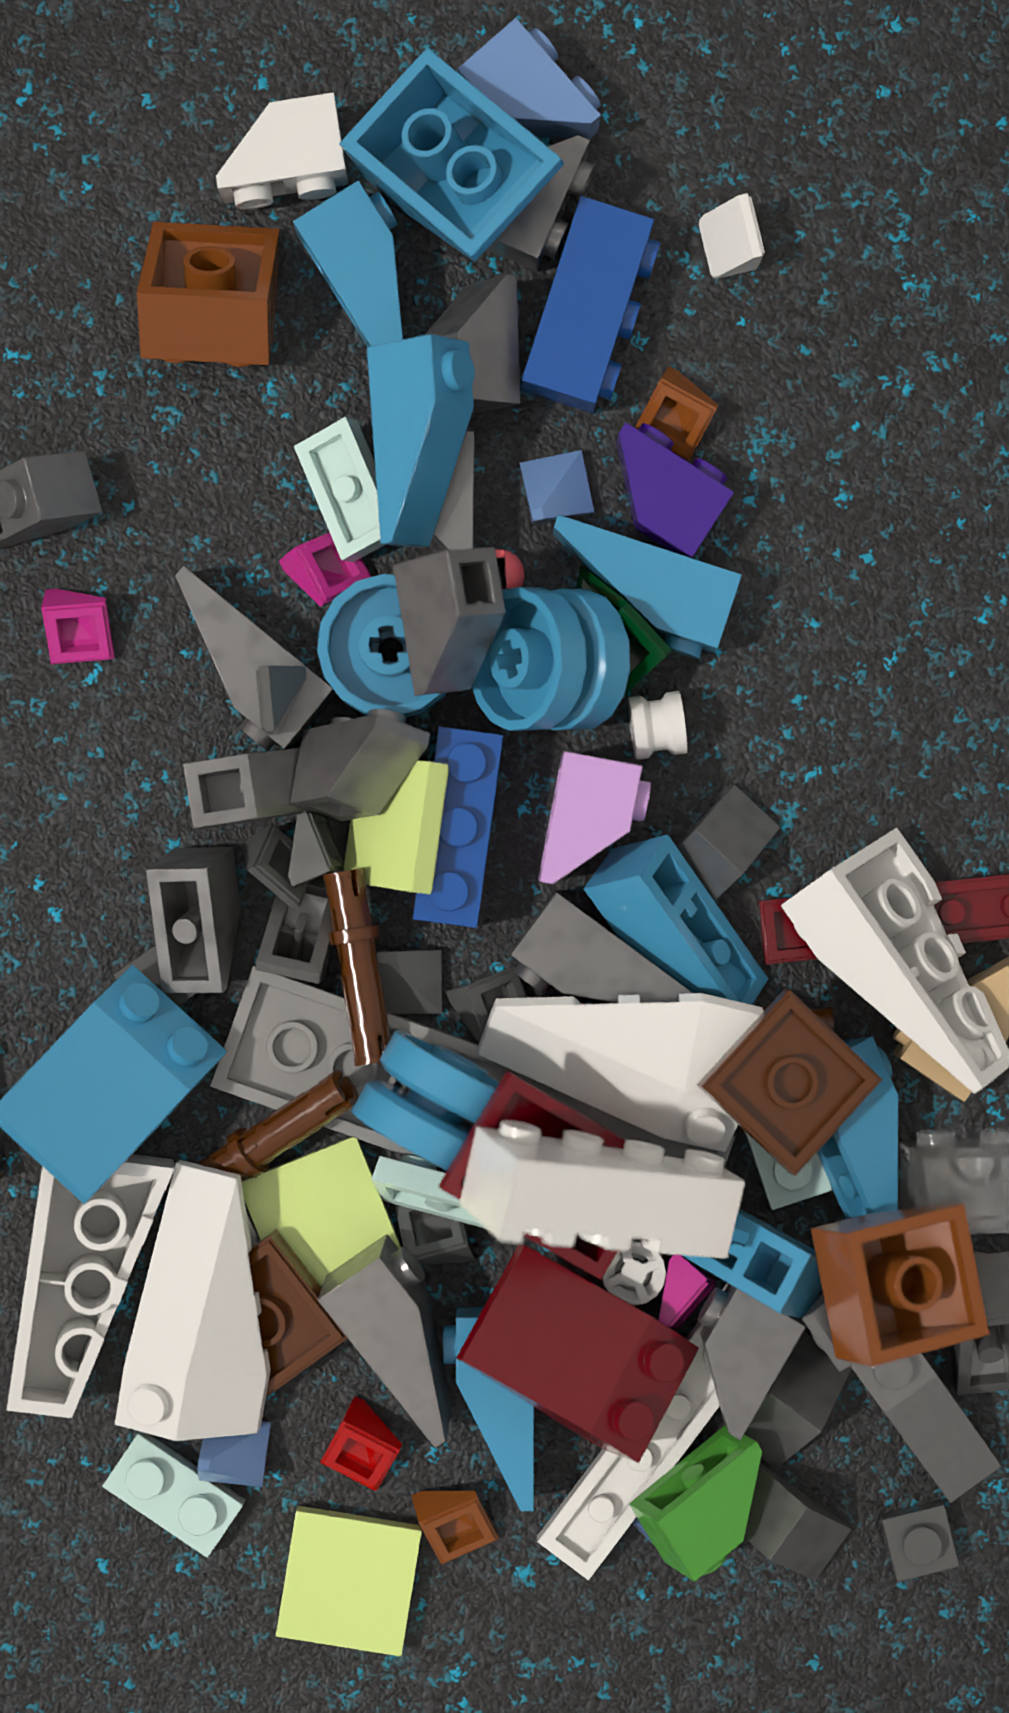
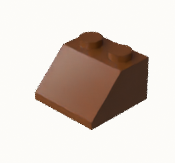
M153 222L137 289L141 358L162 359L170 363H184L187 361L227 363L236 367H245L252 364L269 365L275 331L280 229Z
M964 1203L871 1213L811 1228L836 1359L873 1367L989 1335Z

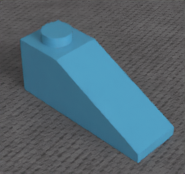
M358 180L294 220L293 224L298 238L365 345L370 347L404 340L393 235L390 231L398 223L381 194L376 192L369 197Z
M433 334L367 347L381 544L416 548L430 546L474 408L472 384L474 382L475 370L470 357L469 342Z
M561 515L557 516L553 535L594 576L626 600L659 636L665 637V643L672 649V652L699 659L702 650L713 653L718 649L742 576L741 574Z
M668 834L611 849L584 887V891L618 938L692 993H703L753 1005L766 984L768 977Z
M873 1036L842 1041L883 1080L817 1151L845 1219L871 1213L898 1210V1093L891 1080V1063L885 1052L876 1045Z
M741 1209L738 1210L727 1258L682 1255L783 1315L802 1319L815 1303L822 1290L815 1250Z
M457 1307L456 1325H444V1364H456V1383L520 1511H534V1406L456 1359L484 1308Z

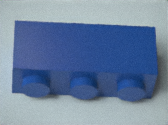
M580 196L522 377L521 391L592 414L594 413L598 397L611 400L622 366L621 363L611 360L612 353L618 337L630 340L641 307L640 302L630 299L637 276L646 279L650 278L661 244L659 241L650 239L654 219Z
M439 727L434 762L447 764L449 771L433 889L431 894L416 893L414 920L473 928L478 926L503 735Z

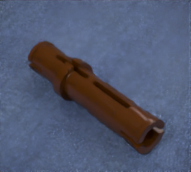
M364 868L323 875L333 932L328 933L329 945H336L355 1066L380 1063V1058L391 1040L374 939L379 938L380 934L378 925H372L364 880Z
M334 1070L327 1077L319 1081L318 1084L301 1093L249 1129L238 1128L227 1136L226 1144L196 1164L241 1175V1181L246 1177L257 1178L268 1170V1163L274 1160L275 1157L291 1149L336 1117L353 1109L359 1098L358 1092L347 1076L343 1078L341 1071Z

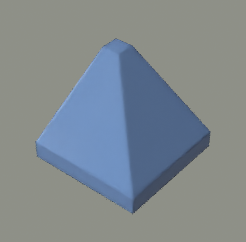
M582 450L519 463L532 526L554 522L558 515L573 518L594 513Z
M262 1421L261 1428L257 1434L203 1438L197 1468L199 1481L263 1487L271 1422Z

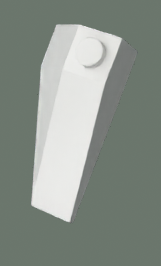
M895 828L830 869L783 903L781 907L794 924L796 932L806 941L818 960L969 1090L976 1093L1009 1068V1049L984 993L976 987L969 986L958 961V958L966 952L958 934L947 935L934 907L942 898L933 878L898 828Z
M703 993L679 994V1002L640 1003V995H618V1003L581 1004L573 996L496 998L478 1045V1055L663 1139L726 1152L738 1124L703 1092L697 1084L763 1013V1007Z
M182 1160L175 1164L124 1364L115 1425L174 1441L257 1434L260 1430L271 1369L268 1350L262 1347L258 1315L262 1311L259 1292H254L248 1256L252 1246L241 1175Z

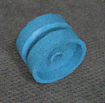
M381 574L356 581L334 598L320 622L317 653L324 678L346 705L366 716L371 709H385L398 712L406 718L424 714L445 697L447 693L414 695L394 575ZM386 639H397L403 645V653L397 652L398 660L395 662L384 661L381 653H379V647Z
M537 587L503 589L505 615L472 685L477 704L488 719L508 731H534L544 729H594L610 718L624 696L630 671L629 639L621 616L606 597L588 589L564 588L548 590Z
M397 1029L384 1050L380 1061L384 1069L392 1077L410 1088L409 1091L382 1080L368 1081L351 1112L370 1128L399 1146L448 1170L473 1128L462 1121L463 1118L476 1123L500 1082L487 1075L488 1072L461 1055L441 1045H432Z

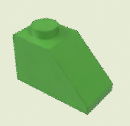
M725 1425L629 1503L664 1562L693 1582L702 1575L709 1574L718 1569L726 1560L727 1554L744 1541L762 1456V1450L757 1441L746 1435H743L741 1440L729 1434Z

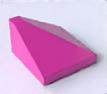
M330 532L294 547L279 560L283 571L320 607L331 603L335 597L356 581L372 577L362 558L355 562L341 560Z
M45 589L41 608L51 664L114 659L115 653L106 598L62 589Z
M674 1254L669 1260L659 1315V1322L670 1329H679L716 1286L714 1284L716 1281L709 1274L682 1255Z

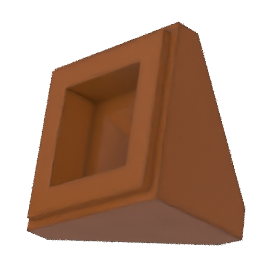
M668 366L635 428L638 430L641 424L645 423L659 430L674 442L670 451L689 461L719 405L681 372Z
M420 1491L411 1495L418 1523L441 1565L499 1539L497 1531L476 1491Z

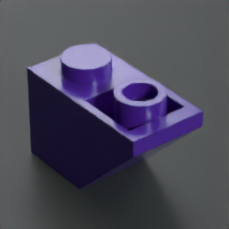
M625 423L618 434L616 445L634 528L637 532L665 550L692 558L734 493L724 486L728 477L719 469L700 458H695L693 463L690 464L671 452L670 450L674 442L654 427L642 423L637 430L628 423Z

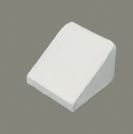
M748 193L734 197L700 218L699 229L710 274L713 278L719 279L758 268L765 252L751 196L748 197Z

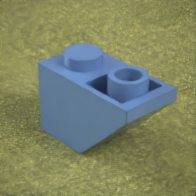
M517 18L512 20L457 68L458 73L534 136L569 139L579 135L589 140L599 131L601 115L596 109L601 106V103L594 91L579 76H575L570 80L554 62L559 58V55L549 39L536 27L528 32Z

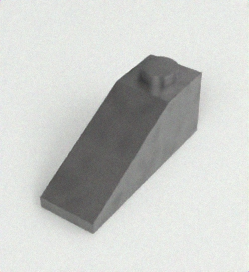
M183 566L175 577L233 707L246 717L239 728L267 751L275 743H278L284 749H291L301 737L303 731L310 726L336 694L335 690L306 667L307 679L280 734L269 735L261 730L256 670H259V666L305 665Z
M556 892L510 953L511 956L520 961L513 972L542 994H545L552 985L560 992L569 995L618 1003V995H640V1003L679 1002V994L692 993Z
M386 1234L327 1274L318 1301L436 1448L446 1440L451 1409L426 1283L424 1282L425 1275L422 1266L414 1254L406 1247L399 1249L388 1234Z
M922 1354L873 1367L858 1363L851 1365V1368L950 1503L1001 1467V1464Z

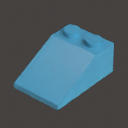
M428 48L421 53L339 143L355 167L369 183L404 213L474 262L564 166L562 158Z
M132 964L91 1004L0 1100V1128L85 1205L190 1095L228 1051Z

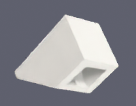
M334 92L275 101L267 105L216 175L217 187L224 204L235 202V207L238 209H257L271 205L273 203V196L298 193L300 199H321L334 195L337 192V186L349 185L344 150L339 145L342 137Z

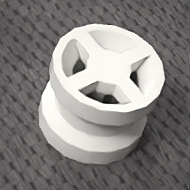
M679 691L666 692L661 700L647 701L642 696L628 697L631 737L636 760L647 759L654 751L668 750L673 755L687 753L685 718Z
M634 1238L629 1251L619 1250L602 1279L609 1293L634 1306L645 1304L658 1295L664 1286L666 1270L661 1254L646 1249L641 1245V1239Z

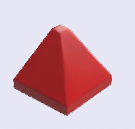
M354 1396L320 1463L377 1491L398 1455L402 1443L365 1400Z

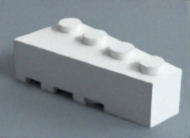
M502 1121L500 1130L476 1127L459 1204L500 1241L522 1243L524 1232L543 1237V1241L549 1245L573 1247L575 1236L579 1234L581 1238L606 1249L629 1251L632 1247L633 1239L640 1238L643 1247L656 1253L715 1258L728 1257L745 1181L723 1167L724 1158L699 1150H686L684 1159L663 1156L665 1151L663 1148L636 1140H626L624 1149L602 1146V1138L573 1130L564 1131L562 1139L540 1136L541 1129L517 1121Z
M132 1154L85 1205L42 1166L7 1411L65 1418L73 1417L110 1322L127 1286L133 1266L150 1230L163 1193L175 1169L173 1159Z

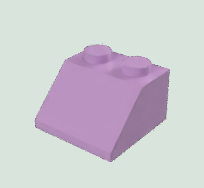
M570 752L562 754L538 881L555 883L628 833L632 820L644 821L651 782L640 780L642 766Z

